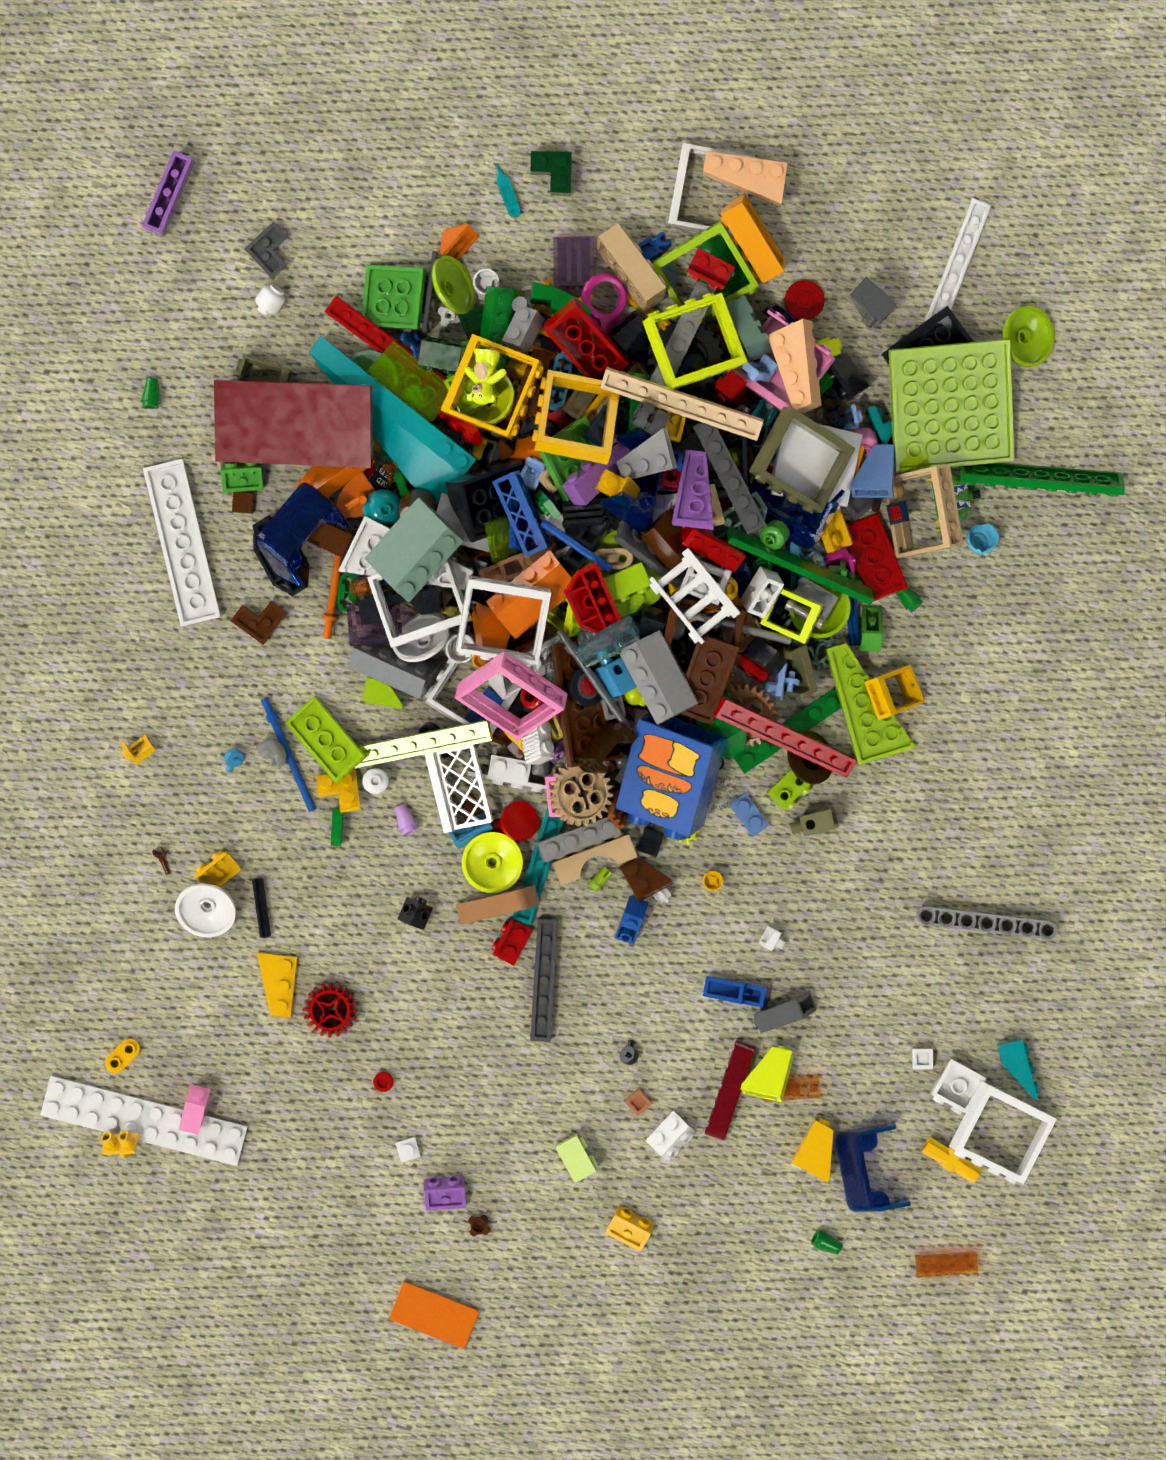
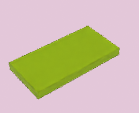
M313 696L285 722L337 784L367 757L317 696Z

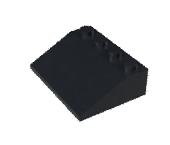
M946 306L881 355L889 366V350L974 341L950 308Z
M506 459L445 482L449 502L470 542L473 543L509 529L508 516L492 481L519 470L521 473L525 465L524 459ZM509 479L499 483L502 491L509 494L512 487Z

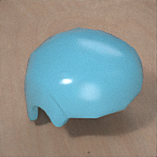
M989 523L977 524L968 531L966 542L971 551L983 555L990 553L998 545L1000 536L993 525Z

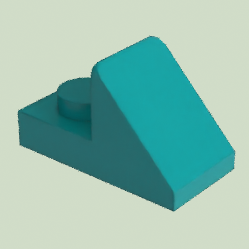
M872 406L865 411L870 425L877 435L878 443H888L892 434V421L883 424L884 417L881 410H877L876 406Z

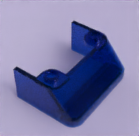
M639 427L618 436L617 441L632 451L649 439L651 435ZM663 472L641 477L640 491L636 499L622 491L601 500L600 504L638 532L650 529L660 494Z
M776 453L774 454L772 460L770 461L766 469V471L770 474H772L773 472L770 469L775 460ZM757 479L754 480L750 490L751 494L757 491L768 508L765 518L766 524L771 520L783 521L789 528L790 535L788 540L804 549L813 548L819 541L833 518L845 492L841 489L830 503L827 502L822 513L813 512L811 514L802 510L803 506L799 503L793 504L789 502L785 494H783V497L772 495L771 490L765 489V486L770 485L767 483L762 484Z
M306 482L301 483L257 537V545L275 574L298 586L301 582L295 574V570L302 563V555L299 550L320 524L324 522L327 525L337 523L345 528L349 526L340 509L314 486Z
M894 1122L843 1131L835 1138L847 1206L854 1212H880L911 1206L908 1198L889 1201V1197L885 1192H871L863 1152L871 1151L877 1146L878 1139L876 1133L895 1130L896 1125Z

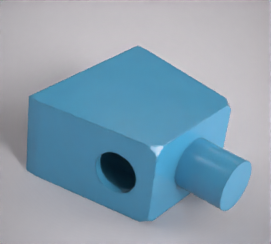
M608 649L597 654L602 665L595 668V674L612 698L621 696L637 687L622 658L613 660Z

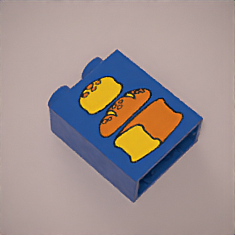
M649 712L638 720L635 735L638 738L631 746L615 808L628 813L627 819L632 823L649 825L652 822L664 827L663 832L666 836L677 840H684L704 826L728 737L676 717L657 725Z

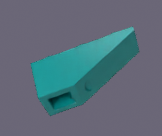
M1019 1038L997 1044L1002 1065L1033 1099H1038L1037 1094L1040 1091L1037 1081L1033 1082L1031 1075L1035 1072L1032 1062H1028L1026 1054H1029L1027 1042L1023 1043V1040Z

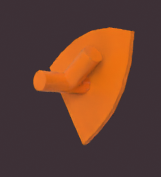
M363 472L354 476L341 490L336 502L335 515L342 517L363 516L362 508L363 504L367 502L366 497L373 491H376Z

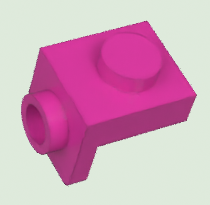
M845 547L822 555L824 568L828 569L829 565H840V560L846 561V567L849 572L855 573V557L852 553L849 554Z

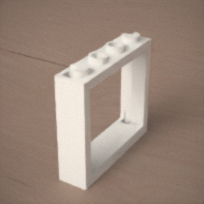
M683 143L668 226L699 232L710 227L677 220L689 153L705 156L706 151L751 158H755V156Z
M449 557L445 561L444 566L462 615L464 597ZM377 571L372 572L373 576L367 577L391 648L460 625L461 615L398 636L379 582L384 579ZM468 615L467 622L472 621L470 615Z
M468 575L456 652H460L461 655H466V657L478 655L481 659L492 660V658L505 651L526 666L538 665L551 590L549 588ZM473 588L542 600L532 654L464 643Z
M469 633V636L474 640L476 644L475 635ZM448 659L447 663L449 666L446 671L443 669L440 671L436 678L438 681L435 688L431 686L425 695L428 698L426 704L459 725L468 724L470 722L435 701L458 666V663ZM522 689L507 697L501 706L509 710ZM490 722L489 724L493 735L497 729V726Z
M982 1081L949 1147L955 1150L954 1154L962 1159H965L967 1156L972 1159L971 1163L978 1167L985 1165L989 1167V1172L997 1176L1001 1173L1005 1175L1004 1179L1013 1184H1016L1017 1181L1024 1184L1057 1119ZM990 1095L1042 1120L1016 1173L964 1148Z

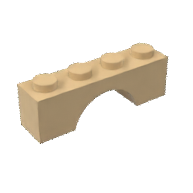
M621 832V834L614 836L611 841L606 842L603 840L595 843L592 848L586 849L585 847L575 851L573 855L567 856L566 854L556 858L553 865L561 886L580 879L582 866L593 856L605 855L615 860L618 864L637 858L629 834L625 835L624 832Z

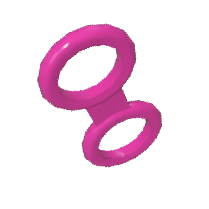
M600 273L591 277L585 283L582 291V302L592 310L591 317L597 320L599 326L607 333L620 322L619 316L624 312L627 305L628 293L624 283L618 277L610 273ZM603 281L613 284L619 294L617 306L606 314L596 311L591 303L593 288ZM628 358V363H629V365H630L633 361H637V358H636V359H630V358Z

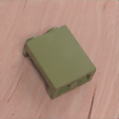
M778 643L771 646L787 661L786 678H789V671L796 672L795 679L800 680L799 686H793V692H787L786 685L784 695L807 699L811 697L812 693L818 691L807 645Z

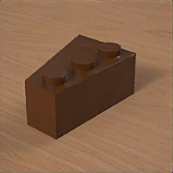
M294 507L283 530L344 559L354 539L353 535L355 532L345 527L340 530L336 528V523L328 519L323 522L319 520L321 516L311 511L307 514Z

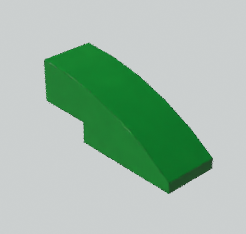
M533 282L529 303L549 306L548 314L554 315L570 302L574 296L558 288ZM576 298V300L583 306V308L591 315L592 310Z

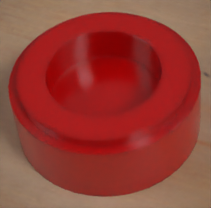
M384 1071L377 1073L373 1079V1085L379 1092L389 1091L394 1083L392 1075Z

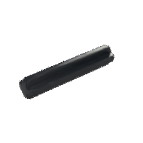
M256 878L252 880L259 935L260 938H268L271 936L264 881L263 878Z

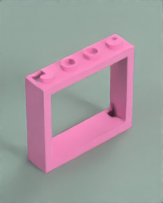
M504 651L460 681L455 699L519 740L563 711L568 694ZM497 673H501L544 702V704L520 719L475 688Z

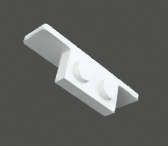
M491 755L488 774H482L483 778L491 779V784L503 786V782L511 783V787L523 789L524 785L531 787V791L543 793V789H546V785L528 782L531 764H526L524 760ZM468 771L467 775L471 776V780H475L476 772Z

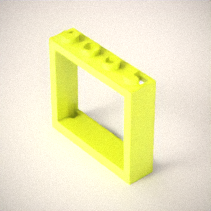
M708 293L703 295L701 300L696 301V298L685 301L683 306L678 307L677 304L669 306L662 313L659 310L647 314L648 318L642 321L666 387L676 389L741 367L747 363L722 293L716 295ZM712 305L732 359L675 378L656 323Z

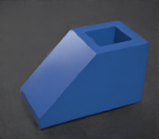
M629 896L615 939L634 945L649 902L644 900L638 902L636 897Z

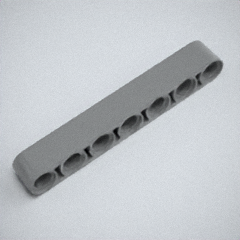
M922 906L916 912L917 920L921 924L1039 939H1052L1057 934L1056 925L1048 920ZM924 910H929L931 913V917L927 921H923L920 916ZM945 912L951 915V920L948 923H942L941 915ZM964 915L971 917V923L967 926H963L961 923V918ZM985 917H989L992 922L988 928H983L981 925V921ZM1009 919L1012 926L1009 930L1005 931L1001 925L1004 920ZM1025 922H1030L1032 925V929L1028 933L1022 931V925ZM1046 924L1052 927V932L1049 935L1042 933V928Z

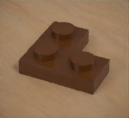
M273 601L268 603L260 616H257L242 605L231 619V622L264 645L288 612Z

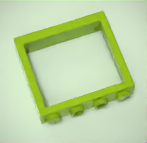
M721 220L652 261L656 274L663 277L666 282V290L678 307L684 304L662 267L718 233H721L750 282L724 297L725 303L744 294L749 296L758 290L759 280L754 276L750 265L744 260L740 248L733 242L731 233L728 228L724 227ZM712 305L707 308L700 324L705 321L704 318L708 315L715 316Z

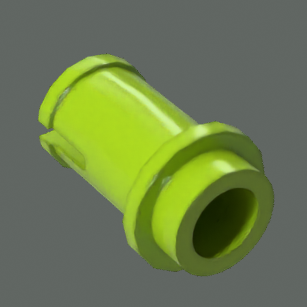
M603 866L592 880L589 879L590 882L587 885L595 892L601 891L603 884L613 874Z

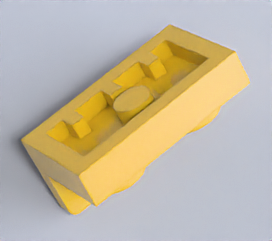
M841 507L840 510L829 509L814 515L827 553L853 544Z
M619 1205L605 1233L641 1252L655 1224L648 1218L642 1217L632 1212L629 1208Z

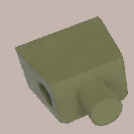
M834 807L801 815L799 821L790 823L793 835L803 832L804 836L834 830L839 827ZM813 820L815 822V826L811 827L809 825V821Z

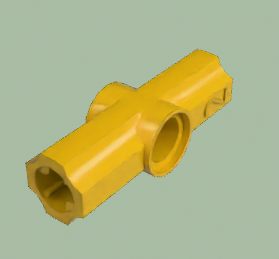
M932 1137L928 1138L921 1150L925 1155L939 1162V1165L953 1174L960 1175L973 1184L981 1174L982 1168L974 1165L966 1158L962 1159L954 1154L955 1150L946 1147Z

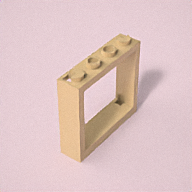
M950 464L895 475L893 498H886L887 505L905 501L902 481L928 475L932 476L943 543L913 549L909 522L891 525L896 558L910 557L964 545Z

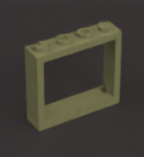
M783 407L749 472L755 476L758 482L769 484L771 486L770 489L775 493L785 494L789 502L802 505V510L811 514L813 512L822 513L856 448L796 409ZM791 422L839 452L814 501L766 471Z

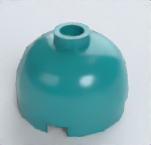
M378 489L366 497L367 502L363 504L362 508L363 516H367L389 528L399 520L398 505L400 498L396 493L388 489Z

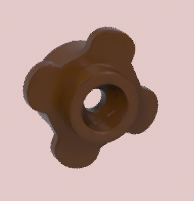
M481 1215V1217L471 1216L468 1219V1223L471 1225L470 1234L472 1236L487 1235L490 1229L487 1227L488 1217L486 1215Z

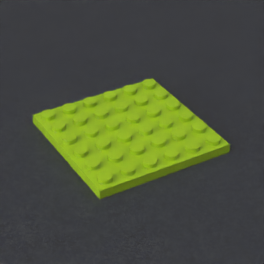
M1009 339L889 350L892 438L895 448L896 473L916 471L950 464V467L1014 461Z

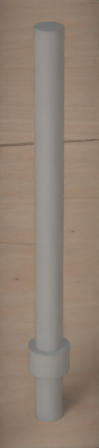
M679 607L682 613H685L688 610L686 608ZM698 612L689 620L707 622L713 616ZM723 619L716 625L734 630L735 622ZM743 625L741 632L790 645L791 637L749 625Z

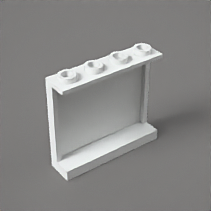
M791 422L777 448L772 475L814 501L839 452ZM819 424L856 448L827 502V508L840 510V507L848 506L862 434ZM765 486V489L771 490V486ZM771 490L772 495L783 497V493L778 494Z

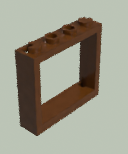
M686 595L676 605L678 608L680 602L695 605L701 598ZM710 602L705 608L722 610L723 604L720 602L719 605ZM735 605L741 613L736 617L731 644L742 646L744 633H741L743 625H747L749 614H746L745 607ZM669 606L666 620L667 625L663 634L669 647H671L677 614L671 606ZM737 653L733 667L738 665L740 653ZM733 667L724 690H729V685H733L736 673L733 672Z

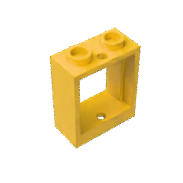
M911 664L864 682L878 720L925 703ZM895 675L907 703L897 708L893 704L885 679Z

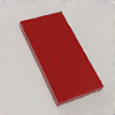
M877 513L848 524L847 527L853 541L852 545L847 546L848 550L855 557V567L862 585L872 589L874 601L908 589L879 514Z

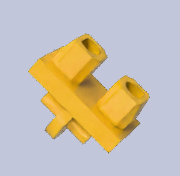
M122 1131L115 1135L111 1132H104L101 1138V1143L103 1144L101 1152L103 1155L120 1154L122 1158H128L130 1154H136L137 1143L141 1136L139 1133H130L129 1131Z

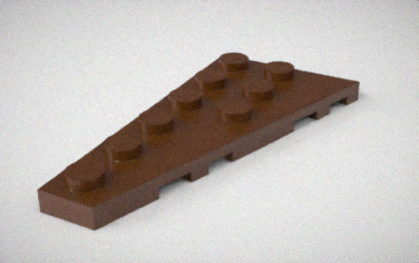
M561 643L551 645L556 686L568 694L565 709L560 712L567 767L571 768L579 766L575 757L601 727L609 722L605 719L600 702L594 706L583 707L572 701L568 693L567 684L572 671L580 666L573 656L564 649L565 645ZM616 745L602 762L625 757Z

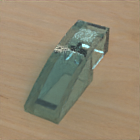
M629 615L595 634L575 651V654L584 668L622 653V647L640 640L639 629Z

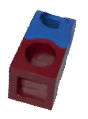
M673 451L677 468L663 471L660 485L663 490L678 492L685 452Z

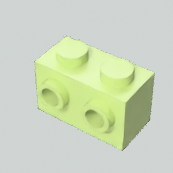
M577 1134L555 1145L574 1183L595 1173V1166L598 1165L594 1156L588 1155L586 1151L588 1145L583 1136L579 1138Z

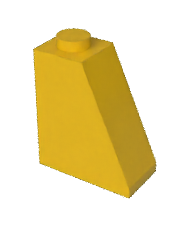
M814 1118L791 1162L828 1183L830 1180L833 1129L830 1127L831 1123L825 1119L820 1118L818 1121Z

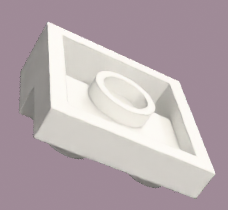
M950 1058L943 1073L939 1076L930 1092L934 1096L932 1100L941 1105L946 1102L951 1105L950 1109L961 1115L962 1112H967L981 1082H985L987 1078Z

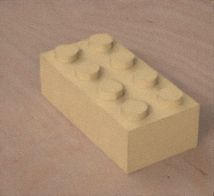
M617 223L598 236L596 250L616 277L624 283L627 292L643 313L664 300L666 291L665 280L661 275L657 276L654 272L653 264L649 259L645 260L642 256L641 248L637 243L633 244L630 240V234L625 227L621 228Z

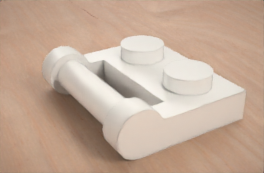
M699 560L709 573L722 578L718 585L724 591L732 570L727 568L724 570ZM693 567L688 568L680 589L695 578V569ZM706 583L700 584L689 594L702 599L708 594L710 588ZM719 599L713 600L711 603L719 605L720 601Z

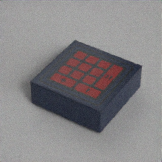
M906 501L886 505L890 525L910 521Z

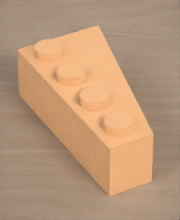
M706 151L702 175L780 207L788 163Z
M801 319L767 335L792 408L800 413H806L821 406L819 379L816 373L817 359H815L814 354L815 339L812 335L813 321Z

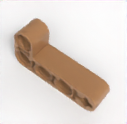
M534 884L513 891L456 904L460 924L462 925L528 909L540 903Z

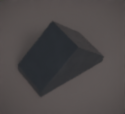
M757 637L751 641L743 652L744 655L772 678H775L787 663L776 649Z

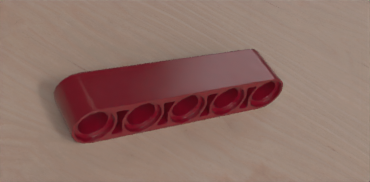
M739 1040L735 1041V1047L732 1050L728 1068L721 1082V1089L719 1088L715 1106L712 1109L708 1121L709 1124L705 1130L706 1135L723 1141L725 1140L741 1093V1085L746 1079L756 1048L754 1045Z

